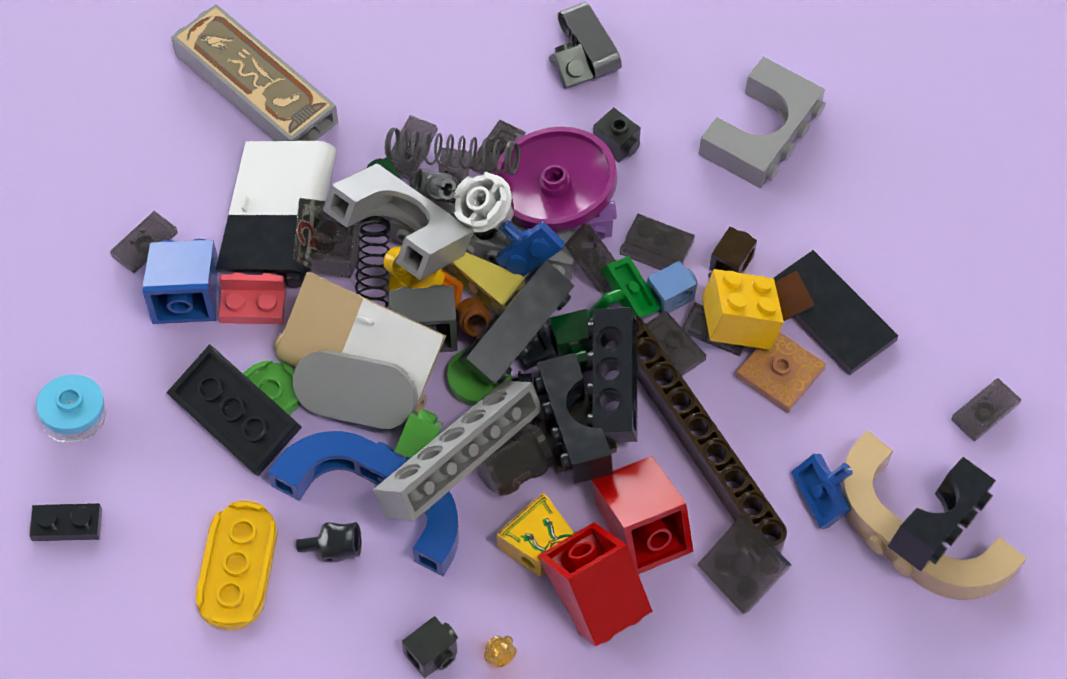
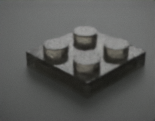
M746 516L739 517L697 564L742 614L748 613L792 566Z

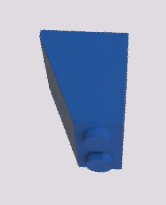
M199 238L192 241L175 242L164 240L150 243L142 292L152 324L216 321V266L218 256L214 240Z

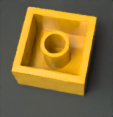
M713 270L702 295L710 341L771 350L784 324L774 278L736 273L734 271Z

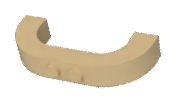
M867 430L853 445L845 463L851 467L849 470H852L853 474L840 483V488L851 508V511L845 516L854 530L867 541L870 549L879 555L883 554L903 576H909L923 588L943 597L958 600L978 599L989 596L1005 587L1017 575L1027 558L1000 536L987 551L976 558L961 560L944 554L936 565L930 561L921 572L887 547L903 521L879 501L874 491L873 480L888 465L893 450Z

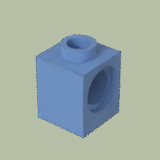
M679 260L649 276L647 285L662 308L659 312L662 316H665L695 300L698 282L695 274L690 269L686 270Z

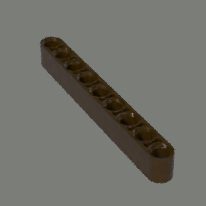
M636 315L637 379L754 551L765 559L777 557L781 554L787 537L785 524L645 322ZM614 340L615 346L618 345L619 341ZM640 356H649L652 359L644 360ZM665 380L669 384L661 385L656 381ZM682 405L687 409L677 410L673 406ZM699 430L705 435L696 436L691 431ZM718 456L722 459V461L714 462L711 461L708 457ZM736 482L741 487L731 488L726 483ZM753 508L757 510L759 514L750 515L746 513L744 509ZM772 535L777 541L768 542L762 536Z

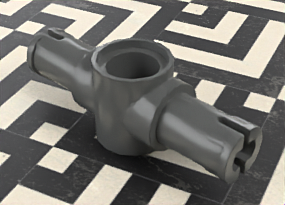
M420 168L410 176V178H413V181H409L410 187L426 198L446 201L452 199L456 194L453 192V189L457 190V186L450 174Z

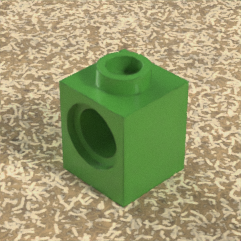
M420 409L419 412H411L395 452L412 458L436 438L443 425L442 422L437 421L438 415L425 409Z

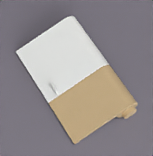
M307 272L285 330L277 338L274 350L277 351V359L295 368L302 358L318 350H331L399 365L408 373L406 375L416 385L418 402L415 411L419 412L420 409L425 408L427 395L423 392L446 336L316 274Z

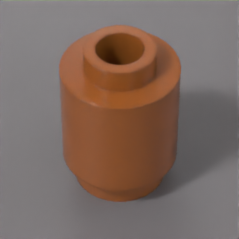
M467 298L457 307L456 316L460 327L469 336L477 337L492 319L486 304L478 298Z

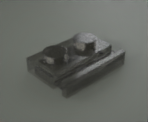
M638 213L626 235L624 243L620 247V255L630 256L635 261L662 270L679 260L682 264L684 263L694 243L695 235Z

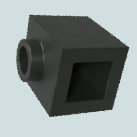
M613 107L593 125V134L609 147L614 159L618 163L627 155L632 156L638 150L641 127Z
M434 616L402 640L403 653L420 674L426 678L437 669L443 670L455 660L458 636L447 622L441 624Z

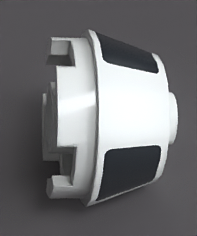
M484 172L485 175H478L474 178L466 177L457 186V190H455L454 214L460 222L474 232L486 234L499 232L501 224L506 222V220L511 221L514 216L515 207L509 185L502 177L488 172Z

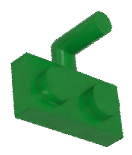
M630 256L607 264L601 270L612 291L605 293L588 310V314L593 318V309H606L619 301L623 307H632L634 313L641 317L642 320L655 315L662 308Z

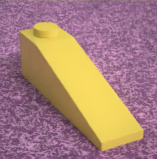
M465 252L463 257L442 268L446 273L464 284L463 288L475 298L482 300L494 314L498 312L525 279L522 275L513 274L503 267Z

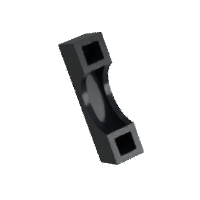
M575 353L537 362L538 376L533 377L534 385L538 396L544 395L545 401L542 402V407L546 420L553 421L554 427H551V434L556 447H562L563 453H560V460L564 472L571 473L574 484L613 474L612 454L603 429L584 426L575 421L569 414L574 405L585 398L584 377Z
M962 457L948 472L935 492L944 508V513H932L916 508L901 524L887 547L920 572L930 561L936 565L948 549L944 546L945 543L952 546L963 532L960 526L962 525L967 529L978 515L975 509L977 508L982 511L992 499L993 495L989 493V490L996 480L965 457Z

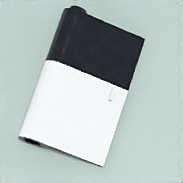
M323 141L245 142L216 270L218 272L277 273L279 276L284 277L286 285L290 287L302 286L306 273H312L316 251L309 249L308 265L305 266L304 256L307 230L302 229L301 236L304 240L302 246L297 238V226L301 221L308 223L309 207L313 209L311 224L313 243L317 244V233L320 234L324 216L323 208L328 196L337 154L336 148L333 145Z

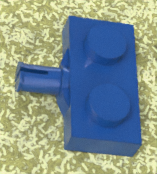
M506 220V222L501 224L499 230L511 242L497 253L495 261L511 273L524 277L536 264L548 260L561 251L564 241L544 221L532 229L520 232L509 220Z
M812 454L791 473L820 528H829L851 511L841 492L840 483L851 476L853 471L849 470L851 467L848 464L842 463L841 466L831 472L822 454Z

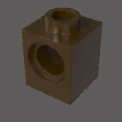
M730 226L712 252L709 270L717 269L743 274L754 257L757 240L752 238L749 233Z

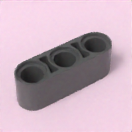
M585 1L558 12L560 27L568 41L571 42L572 47L582 44L594 77L593 79L621 69L622 62L619 52L588 2Z

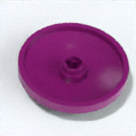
M549 127L524 135L516 140L520 147V161L516 173L508 175L504 171L502 174H499L496 169L493 172L494 175L502 177L510 187L515 207L514 216L511 219L513 222L532 229L544 221L554 232L575 228L596 217L609 204L617 186L616 163L609 147L594 134L573 127ZM514 147L512 149V156L510 160L511 168L513 166L514 161ZM505 151L497 163L498 170L500 171L505 167Z

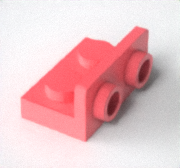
M238 272L220 275V323L284 324L286 287L283 276L272 273L245 275Z

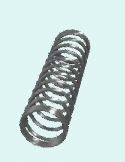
M392 127L385 139V155L392 161H398L402 158L407 163L414 159L417 164H421L425 160L428 165H433L437 161L441 167L448 163L452 168H456L460 164L464 170L472 165L475 171H479L484 167L487 172H491L495 168L499 174L506 171L508 175L516 173L520 161V147L516 141L507 142L504 160L505 167L500 171L497 167L501 150L499 139L494 144V165L491 169H487L485 165L489 151V141L487 138L482 143V164L479 168H476L473 164L477 152L476 137H473L470 142V163L468 166H463L462 164L466 146L464 135L460 137L458 142L459 161L456 165H452L450 162L454 148V137L452 134L447 138V160L443 164L438 160L443 142L441 133H438L435 138V159L433 162L427 160L431 145V134L429 131L425 133L422 148L424 157L421 161L416 160L415 157L420 139L417 130L412 134V157L408 160L404 157L408 143V132L406 129H403L400 133L398 128ZM395 132L396 144L392 155L391 138ZM405 132V144L402 150V140ZM415 134H416V135H417V141H416V147H415V150H414V138H415ZM428 135V146L427 150H425L426 138ZM440 137L439 149L437 153V142L438 138ZM451 138V148L449 153V142ZM462 139H463L462 152H460V150H461V142H462ZM473 142H474V152H473V156H472V148H473ZM514 147V161L513 166L511 168L510 160L512 156V149Z

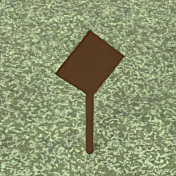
M797 271L775 282L783 321L815 306Z

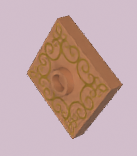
M779 332L771 350L757 348L738 369L736 378L788 413L825 370L826 363Z

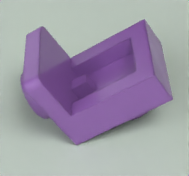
M610 201L600 214L581 225V239L583 241H600L612 237L613 219H617L615 201Z

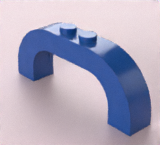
M327 431L307 436L292 444L278 457L268 471L271 487L300 501L312 482L324 473L334 470L350 471L379 485L410 458H404L394 453V450L383 442L375 443L363 436L350 432ZM450 491L424 512L427 524L413 547L414 562L442 577L455 557L459 542L458 512Z

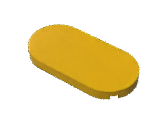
M242 500L229 504L227 508L222 512L220 510L213 517L209 527L196 589V604L202 618L209 625L220 630H238L250 625L258 618L265 605L278 531L273 516L263 505L257 502Z

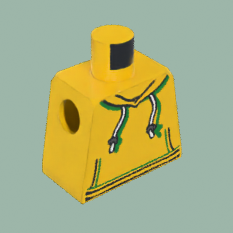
M542 493L497 533V547L537 576H543L546 572L538 559V555L570 537L574 532L549 498Z

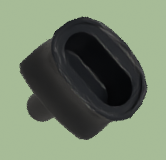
M327 522L322 525L318 537L297 539L296 541L299 553L318 550L324 562H338L350 557H359L361 554L362 538L360 526L357 522L348 524Z

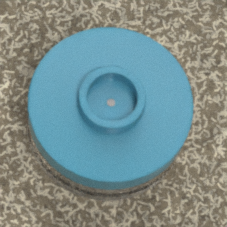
M64 375L55 378L42 388L37 397L36 408L44 432L56 441L77 443L87 440L102 428L106 420V407L102 391L98 384L88 377Z

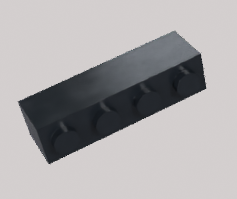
M547 260L536 264L458 361L486 386L496 384V382L501 384L512 372L509 366L516 358L520 360L531 349L532 344L529 342L535 334L541 335L552 322L549 317L556 309L560 311L570 301L571 296L569 292L575 285Z

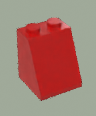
M653 456L614 470L611 475L592 479L596 505L610 533L627 544L638 574L694 552L687 504Z
M595 522L538 555L543 569L578 632L595 647L610 641L614 635L629 626L639 623L643 617L653 612L627 544Z

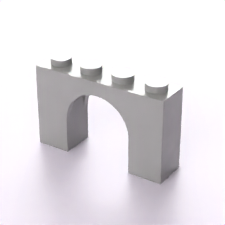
M763 56L748 75L745 94L775 110L784 122L783 127L771 134L753 135L716 117L701 137L698 155L761 189L767 179L770 181L774 179L780 168L779 163L783 158L787 160L791 156L795 148V141L798 138L803 139L810 128L811 123L809 122L812 118L817 119L821 115L826 104L822 101L825 89Z
M378 163L332 184L323 208L324 212L345 227H349L370 216H387L410 226L415 232L405 237L396 263L419 280L463 257L474 232Z

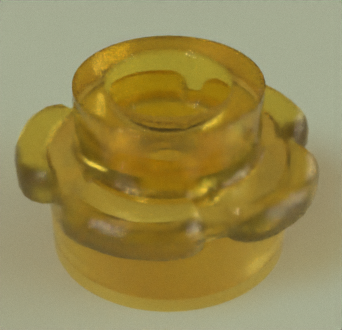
M495 636L491 638L485 646L484 659L496 668L508 665L517 653L516 647L512 644L513 639L510 636H504V638Z

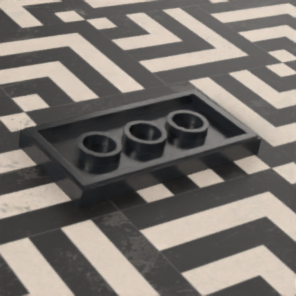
M814 250L774 277L776 282L795 271L798 272L815 306L794 316V318L849 375L897 341L899 335Z
M210 344L166 392L258 477L302 428L296 420Z

